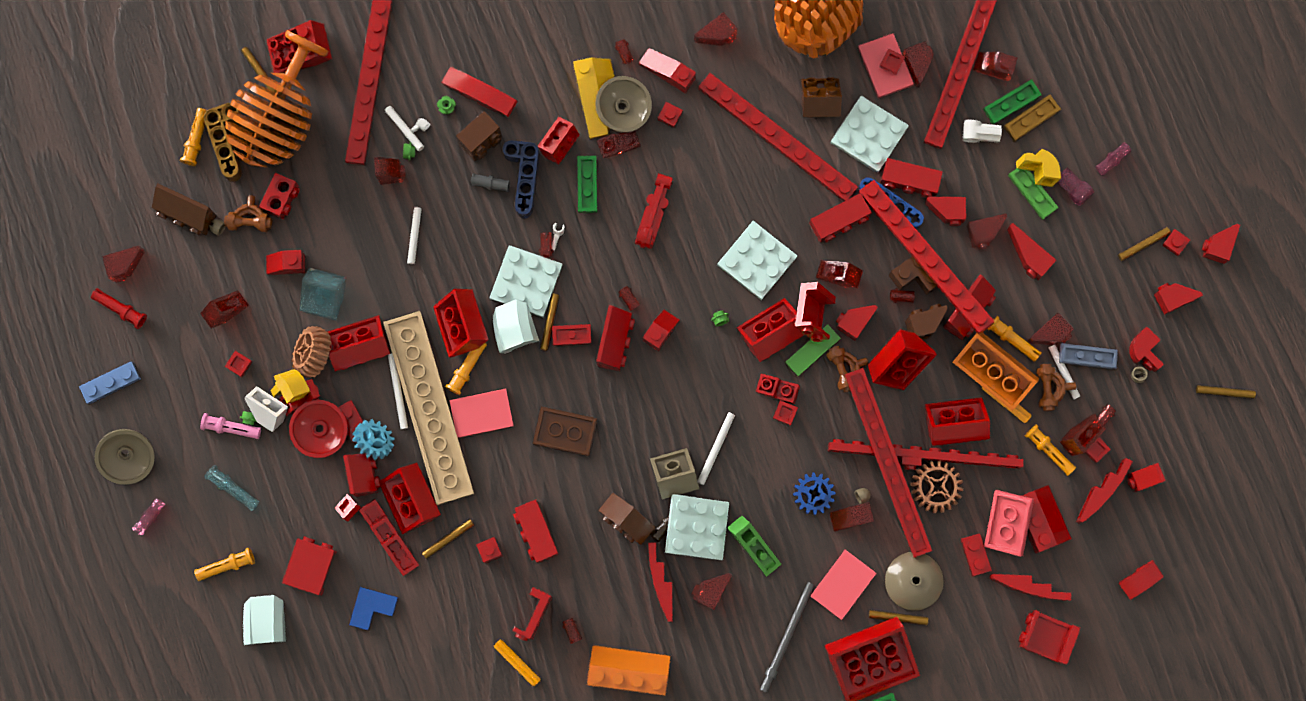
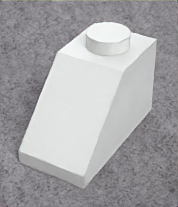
M257 386L245 396V401L259 424L273 432L284 422L288 406Z

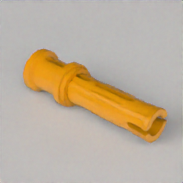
M197 108L190 137L184 144L185 151L183 157L180 158V162L186 165H197L196 158L198 151H201L200 140L205 127L204 114L206 109Z
M999 316L993 319L995 322L987 329L988 331L992 330L1000 337V340L1008 341L1033 362L1038 359L1042 353L1016 334L1012 326H1007L999 320Z
M484 343L480 348L468 353L459 370L456 369L454 371V376L450 383L446 384L445 387L449 391L460 396L463 385L469 381V374L487 344Z
M1037 424L1034 425L1024 436L1029 438L1038 450H1043L1067 476L1071 474L1076 467L1050 442V437L1045 436L1038 429L1039 426Z
M246 548V551L230 554L227 559L195 569V576L198 581L231 569L239 570L244 565L255 564V558L252 550Z

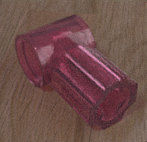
M1068 167L1060 173L1061 179L1058 183L1069 193L1070 199L1076 205L1081 206L1094 194L1093 188L1087 182L1081 181Z

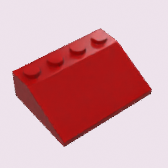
M898 617L824 645L846 701L861 700L920 676L904 626Z

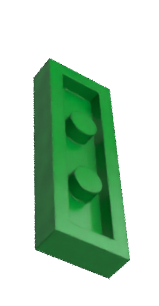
M1031 79L984 107L983 110L991 123L995 125L1040 98L1042 94Z
M577 156L578 213H597V157Z

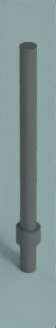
M807 582L771 666L770 668L767 667L766 677L760 688L761 691L767 693L773 679H776L777 669L815 586L812 583Z

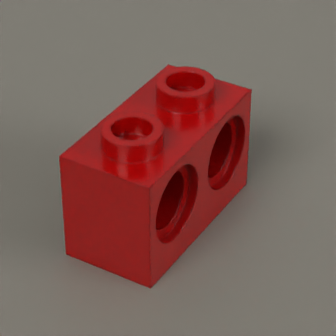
M558 117L537 147L545 158L559 165L580 134L573 123Z
M275 173L259 207L262 211L283 220L285 215L288 216L290 213V204L293 198L296 199L299 194V185L296 181ZM289 185L288 191L281 192L282 186ZM281 202V206L278 209H273V204Z

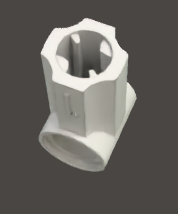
M977 120L964 121L963 141L970 143L979 141L1000 142L1001 125L981 124Z

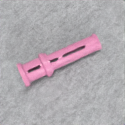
M204 413L201 420V430L209 429L216 431L218 434L227 432L259 439L261 434V427L226 421L224 417L208 416L207 413Z

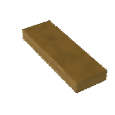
M1048 95L1004 125V129L1015 142L1058 113L1061 108L1053 97Z

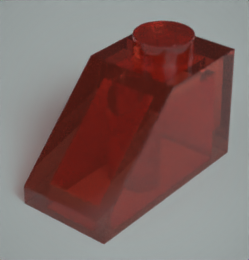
M723 12L694 34V41L701 44L723 46L726 43H732L737 38L738 29Z
M926 41L904 49L902 54L905 56V62L916 88L921 86L934 56L931 46H927Z
M979 52L973 71L1009 81L1013 75L1018 58L1001 52Z
M374 157L375 175L381 185L403 182V176H406L405 165H401L399 159Z
M1007 214L969 222L967 230L972 248L978 247V249L989 247V244L994 240L1005 222Z
M135 246L102 256L108 278L115 282H122L126 280V277L132 276L145 253L144 249L140 246Z
M821 260L816 278L842 287L858 289L863 270L848 262Z
M237 290L210 301L200 314L212 329L226 323L249 305Z
M1057 313L1027 341L1029 344L1057 345L1061 341L1065 343L1072 337L1070 332L1074 328Z
M1092 414L1071 428L1059 442L1071 456L1084 454L1107 427L1096 414Z
M869 502L829 513L834 532L869 524L874 521Z
M728 573L702 581L700 585L696 584L691 593L694 595L693 600L714 610L732 575Z

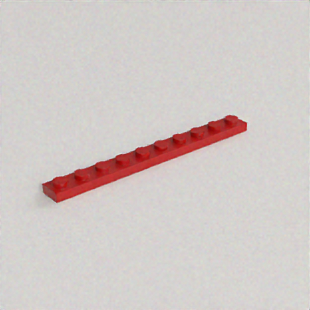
M372 0L345 159L346 163L365 165L393 0Z
M976 0L925 137V144L942 149L997 0Z
M709 73L699 85L698 89L841 200L846 201L850 199L858 189V186L713 74Z
M875 180L860 189L859 193L862 194L867 204L978 335L991 327L995 321Z
M861 368L847 373L845 378L911 553L915 558L931 552L930 543L865 371Z
M833 439V442L828 444V452L875 456L872 447L864 445L862 441H852V444H847L845 440ZM892 444L897 458L902 456L916 457L926 461L1021 469L1024 459H1018L1017 455H1007L1006 458L999 457V454L987 453V456H981L980 452L968 451V454H960V450H949L948 453L941 452L939 448H929V451L922 450V447L910 446V449H903L902 445Z

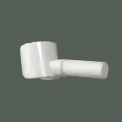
M421 118L410 130L413 133L419 128L422 131H426L430 123Z
M557 223L553 225L554 239L551 250L554 251L559 237L564 234V225L562 230L557 231Z

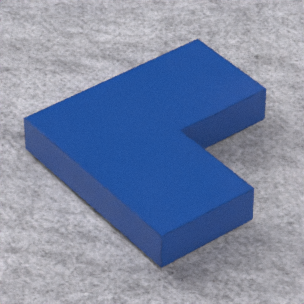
M360 587L349 625L369 630L374 611L389 616L394 615L398 597Z

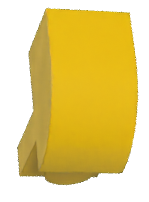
M1041 149L1036 155L1024 153L1016 161L1017 169L1034 171L1035 185L1052 187L1061 179L1060 166L1053 154L1044 149Z
M294 369L275 375L276 385L270 390L273 397L283 395L287 404L304 398L310 392L301 373Z

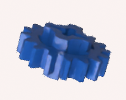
M814 472L810 478L805 474L804 481L802 479L798 480L800 486H794L798 490V492L793 493V496L798 497L795 504H801L800 510L806 508V514L810 510L813 512V515H816L817 510L822 514L824 513V507L830 508L828 502H834L831 496L835 495V492L830 490L834 485H828L829 478L823 480V474L816 477ZM815 481L813 486H804L808 482ZM821 485L826 488L827 494L823 493ZM817 486L816 490L819 497L816 496L811 502L812 494L809 491L812 492ZM801 493L806 496L807 503L803 501ZM817 501L824 502L820 506L813 507Z

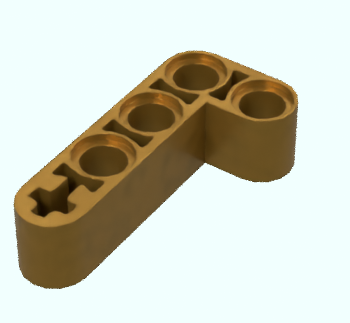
M226 103L207 110L204 114V121L221 172L229 181L234 182L241 178L242 170L236 154L232 151L234 150L233 145L227 142L226 134H229V132L225 128V121L237 123L227 116L228 109L236 110L240 114L242 112L231 106L230 103ZM218 116V120L215 123H210L212 117ZM224 133V137L221 140H216L218 134ZM224 151H230L227 157H222ZM227 164H230L234 169L233 174H230L231 170Z

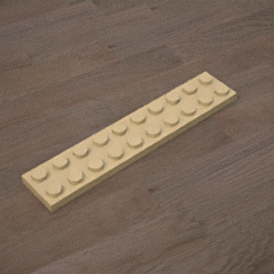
M418 311L383 322L436 505L473 495V487L421 312Z

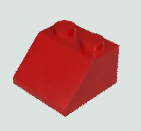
M366 453L343 456L350 494L354 497H361L379 493L378 488L381 487L379 476L375 475L374 469H377L376 460L371 455L369 458H366Z

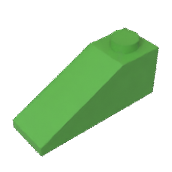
M743 516L727 527L766 577L781 565L755 528Z

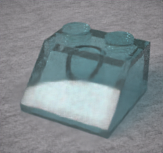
M309 268L302 280L299 311L336 320L345 293L346 277Z

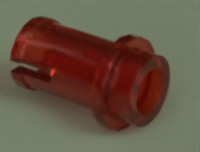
M625 39L616 42L615 50H618L623 65H626L627 62L628 64L633 62L634 58L628 47L629 42H626Z
M546 232L540 233V256L551 257L552 253H554L552 249V233L548 232V235H546Z
M626 286L618 291L620 294L619 298L622 297L629 310L632 311L640 306V303H638L631 292L632 288L629 289Z
M897 288L890 291V301L894 303H914V291L898 290Z
M1108 404L1102 406L1103 410L1093 420V424L1103 430V427L1110 418L1115 416L1116 410Z
M573 617L562 622V628H565L571 644L582 639L575 624L577 621H574Z

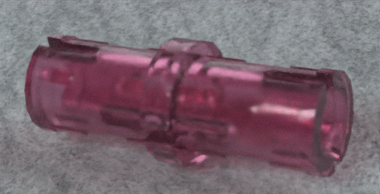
M1123 142L1115 151L1109 152L1107 158L1095 167L1097 172L1104 176L1113 166L1119 165L1120 160L1132 151L1130 146Z
M156 497L150 507L143 511L142 517L132 529L143 536L152 522L155 523L156 517L166 504Z

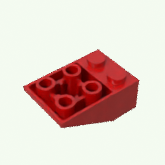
M309 20L289 29V31L329 51L325 57L310 51L301 69L316 66L332 59L323 23ZM286 31L266 39L274 73H286L298 49V44L285 37Z

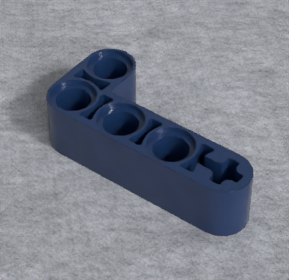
M507 141L503 145L505 158L511 162H520L515 200L516 213L520 218H528L532 215L534 207L539 150L537 145L531 142ZM509 148L517 149L513 155L508 154L507 150ZM528 150H534V156L529 157L526 155ZM526 168L533 169V173L530 175H525L523 172ZM524 186L531 187L529 193L521 192ZM523 199L526 200L527 208L525 209V211H521V208H523L524 204Z

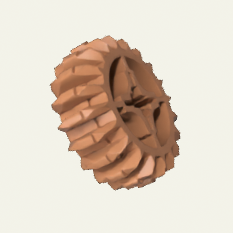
M308 326L299 335V339L296 340L294 352L292 353V367L300 372L303 377L315 378L324 369V365L327 364V358L331 351V337L327 331L318 326Z
M930 461V468L923 464L924 472L918 468L916 472L920 476H912L917 483L912 482L910 486L916 487L915 490L911 491V494H918L914 501L921 499L922 502L918 506L922 507L926 504L925 511H929L933 507L932 512L937 513V508L939 507L940 512L944 513V506L951 510L950 503L955 506L958 504L954 498L961 499L962 497L957 493L963 491L962 487L957 486L963 483L962 480H956L960 473L953 475L952 472L955 468L952 467L948 470V463L941 467V461H937L935 467L934 462ZM930 472H941L944 475L940 479H934L927 474ZM948 478L952 484L951 495L948 493L949 491H947V489L945 488V483L948 480ZM923 479L926 481L925 483L929 487V491L926 495H924L922 491ZM943 480V482L939 486V489L941 491L939 492V490H937L931 494V492L934 490L933 488L935 487L933 483L935 482V484H937ZM934 495L944 497L946 501L936 503L930 501V499Z

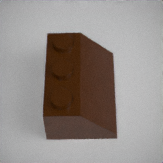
M157 183L152 203V209L156 211L155 215L165 220L168 217L173 220V224L183 228L185 225L190 228V232L196 235H200V233L207 235L210 230L209 226L213 224L211 221L217 215L209 207Z

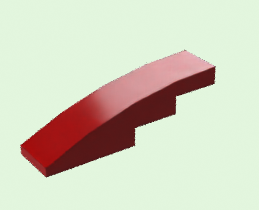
M452 67L449 68L441 82L444 86L459 92L462 96L472 99L479 105L509 117L518 102L500 90Z
M1127 458L1122 459L1115 474L1112 472L1107 473L1100 488L1097 486L1091 488L1076 523H1083L1112 496L1124 479L1133 461Z
M373 499L359 509L402 576L419 566L376 499Z
M648 543L650 568L656 594L668 622H672V582H664V562H656V543Z
M990 575L991 580L1026 595L1049 600L1071 601V593L1051 592V584L1032 583V575Z

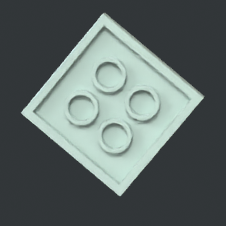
M860 96L830 143L878 173L909 125L863 96Z
M752 221L717 263V266L762 301L794 262L797 255L756 222Z
M509 245L489 299L502 304L514 300L525 302L528 304L531 314L544 318L563 264Z
M673 494L671 496L665 553L723 560L729 502Z

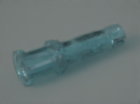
M213 465L206 473L204 479H209L217 485L219 490H225L253 511L260 501L231 481L230 475H225L217 469L218 466Z

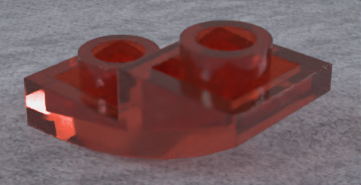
M636 130L611 134L597 140L603 158L615 156L641 146Z

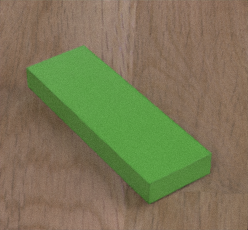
M1016 168L1008 175L1042 220L1058 209V206L1041 185H1035L1034 175L1030 170Z
M826 325L823 330L830 335V339L822 340V342L809 340L785 362L797 377L841 339L829 325Z

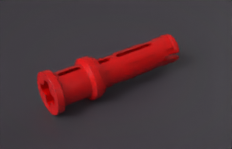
M98 288L91 294V299L120 315L121 320H127L136 329H140L144 325L147 315L137 312L133 306L122 304Z

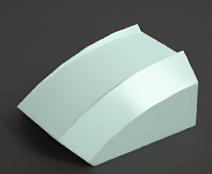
M514 300L495 308L493 326L499 353L506 354L521 346L539 341L527 303Z
M275 595L250 597L244 604L243 618L244 645L286 642L284 602L282 599Z

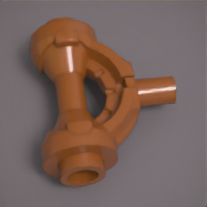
M249 195L247 204L225 215L224 225L228 227L229 231L237 230L241 226H254L261 232H268V229L272 228V218L269 217L268 213H264L257 207V205H254L255 196ZM251 214L256 218H243V216Z
M840 346L828 349L829 353L826 356L830 362L832 361L837 366L840 375L838 389L843 390L844 393L849 392L850 388L845 378L847 371L843 362H847L850 366V372L860 369V367L868 365L867 358L857 360L856 357L845 352L844 348H840Z
M1041 364L1040 368L1036 369V374L1041 378L1044 388V394L1038 402L1039 408H1043V411H1054L1055 407H1058V403L1063 399L1065 390H1076V383H1065L1064 378L1056 372V368L1052 367V364ZM1052 380L1056 384V392L1054 394L1051 391Z

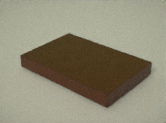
M541 406L533 445L589 456L597 418Z

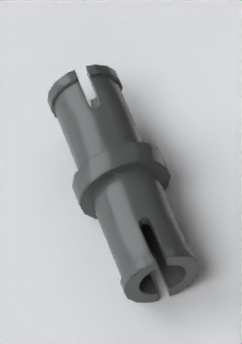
M473 173L471 186L485 187L490 191L495 189L508 192L510 180L494 178L493 175L488 177Z

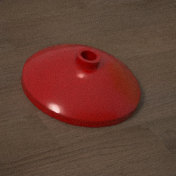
M313 400L302 404L293 413L289 423V434L294 446L304 455L313 458H323L337 452L344 444L348 433L347 420L341 409L325 400ZM318 425L323 426L322 432L317 431Z

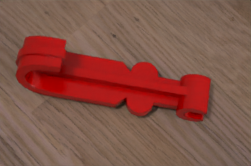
M658 173L655 182V192L647 196L646 201L649 206L645 208L635 240V244L639 245L640 248L644 249L646 247L651 249L654 245L664 214L662 209H666L669 204L665 196L667 189L670 190L673 181L672 177Z

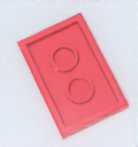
M893 33L858 46L878 98L914 85L905 61H903L897 75L880 67L888 49L902 55Z
M506 389L449 400L458 438L514 427Z
M995 490L984 547L1020 557L1023 556L1034 499Z
M844 550L810 597L842 620L876 575V572L847 550Z

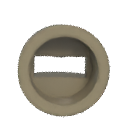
M214 219L211 221L214 223L213 226H209L210 230L220 236L225 230L224 221Z
M1143 367L1134 368L1131 373L1132 380L1136 383L1144 382L1148 375L1147 370Z
M860 488L855 490V496L860 505L870 500L871 494L868 489Z

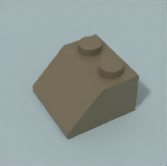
M687 448L650 458L662 499L671 498L673 494L680 495L699 489L696 473Z

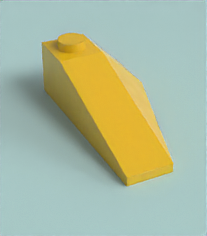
M587 58L573 61L589 137L592 139L606 136L609 133V128L599 119L595 100L601 86L609 79L614 78L611 60Z

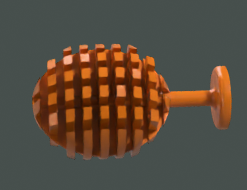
M775 0L774 20L776 31L784 44L799 54H808L811 58H818V55H828L841 46L862 24L863 0Z
M289 30L286 31L285 37L298 44V49L286 73H271L281 78V83L264 75L254 77L256 80L274 88L277 92L275 93L251 81H247L244 84L246 88L271 102L241 89L236 93L243 100L265 112L236 99H232L231 106L250 117L230 109L227 111V116L242 126L225 121V128L251 142V144L230 134H226L227 142L245 151L247 156L232 150L241 161L251 166L268 167L256 161L254 157L273 165L283 163L281 159L262 149L286 159L294 155L270 140L296 151L300 149L301 145L271 129V127L293 138L305 141L306 134L280 121L277 117L309 131L311 126L308 122L282 109V107L312 119V112L287 99L286 96L311 106L310 99L307 96L291 89V87L294 85L305 90L299 81L296 80V77L310 51L323 57L327 56L329 51Z

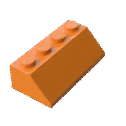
M983 332L980 335L976 333L953 361L957 367L1012 411L1039 380L1035 374Z
M593 645L587 685L665 695L670 656Z

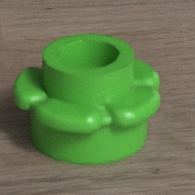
M444 96L438 100L437 107L442 114H450L455 110V100L449 96Z
M411 142L410 144L404 143L403 159L410 161L411 157L415 158V146H412Z
M723 310L714 313V317L711 319L716 327L730 321L728 318L729 313H724Z
M243 411L242 416H240L243 419L242 423L254 425V422H257L251 412Z

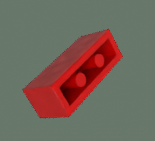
M887 158L880 184H883L888 189H903L902 191L908 194L919 193L924 198L936 197L943 171Z
M859 193L810 219L809 224L819 242L821 243L825 240L827 243L835 239L836 234L840 232L844 234L852 230L853 225L857 223L862 225L869 221L868 217H870L872 212L862 194Z
M535 499L514 508L516 513L513 516L516 524H521L523 529L520 532L524 543L528 542L531 548L527 550L531 560H536V563H540L559 555L537 500Z

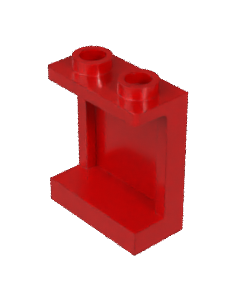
M819 282L801 283L795 327L814 342L830 339V335L822 329L825 305L835 304L836 296Z
M304 537L303 540L297 538L282 583L322 596L325 589L323 586L337 551L332 550V545L323 542L321 546L314 544L315 540Z
M532 587L530 595L540 600L526 630L522 631L516 627L513 628V631L516 632L515 636L524 641H527L528 638L533 640L552 599L551 595Z
M1037 610L1029 613L1025 624H1028L1025 632H1021L1018 640L1021 643L1019 647L1062 665H1067L1080 627L1069 625L1044 615Z

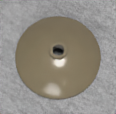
M618 76L609 79L601 86L596 96L595 107L599 119L605 126L611 130L626 133L635 131L645 124L651 113L652 101L647 88L640 81L628 76ZM618 105H624L625 109L620 110Z
M119 429L108 433L99 441L95 450V464L98 471L107 480L116 484L126 485L139 482L150 473L154 465L155 454L152 444L144 435L134 430ZM123 450H128L129 453H128V454H123L122 451H123Z
M911 552L904 553L890 563L885 574V587L889 597L895 604L907 610L916 611L928 608L937 601L943 589L942 571L937 562L926 554L914 558ZM914 577L919 579L918 584L913 583L912 579Z

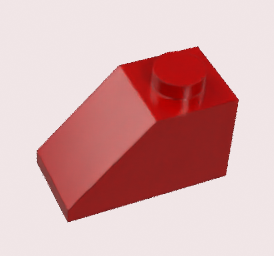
M927 197L925 200V205L944 223H949L950 226H960L961 223L965 222L966 197Z
M1235 224L1205 240L1202 246L1204 251L1203 257L1222 264L1227 263L1230 260L1240 225Z
M288 250L267 255V275L305 273V254L302 250Z
M1166 283L1158 287L1159 291L1154 294L1164 315L1203 296L1202 292L1177 283L1170 286Z
M872 305L850 309L846 314L841 313L836 320L838 323L836 329L856 341L878 307Z
M663 310L643 336V342L659 352L680 320L666 310Z
M1159 463L1128 474L1129 478L1127 479L1130 488L1134 489L1135 492L1166 481Z

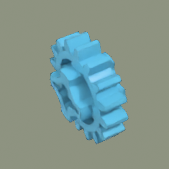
M373 419L369 423L367 420H364L362 424H358L353 432L355 437L352 441L357 442L355 448L361 449L360 454L365 452L366 458H369L371 455L374 460L378 457L383 459L385 455L387 456L392 451L394 438L390 437L391 431H386V425L380 426V421L375 424Z

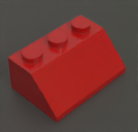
M981 274L968 290L983 308L986 305L990 307L996 298L993 296L996 290ZM957 309L954 310L943 326L944 329L961 340L965 336L969 338L974 331Z
M454 288L433 306L449 358L478 349L488 341L472 289Z
M785 298L737 327L743 340L759 362L769 358L777 351L805 335L795 327L797 311Z
M609 305L596 361L598 367L620 371L621 367H625L627 356H624L625 348L629 349L631 337H628L629 330H633L635 319H632V313Z
M379 315L327 331L331 337L329 358L334 371L345 370L348 367L364 364L367 361L390 354Z
M900 329L868 364L873 383L905 390L937 354L916 333Z
M982 397L925 404L928 433L932 446L990 439V419Z
M417 463L401 467L380 481L381 489L402 534L414 530L441 515Z
M1049 485L1022 495L1034 499L1027 535L1035 554L1071 539Z

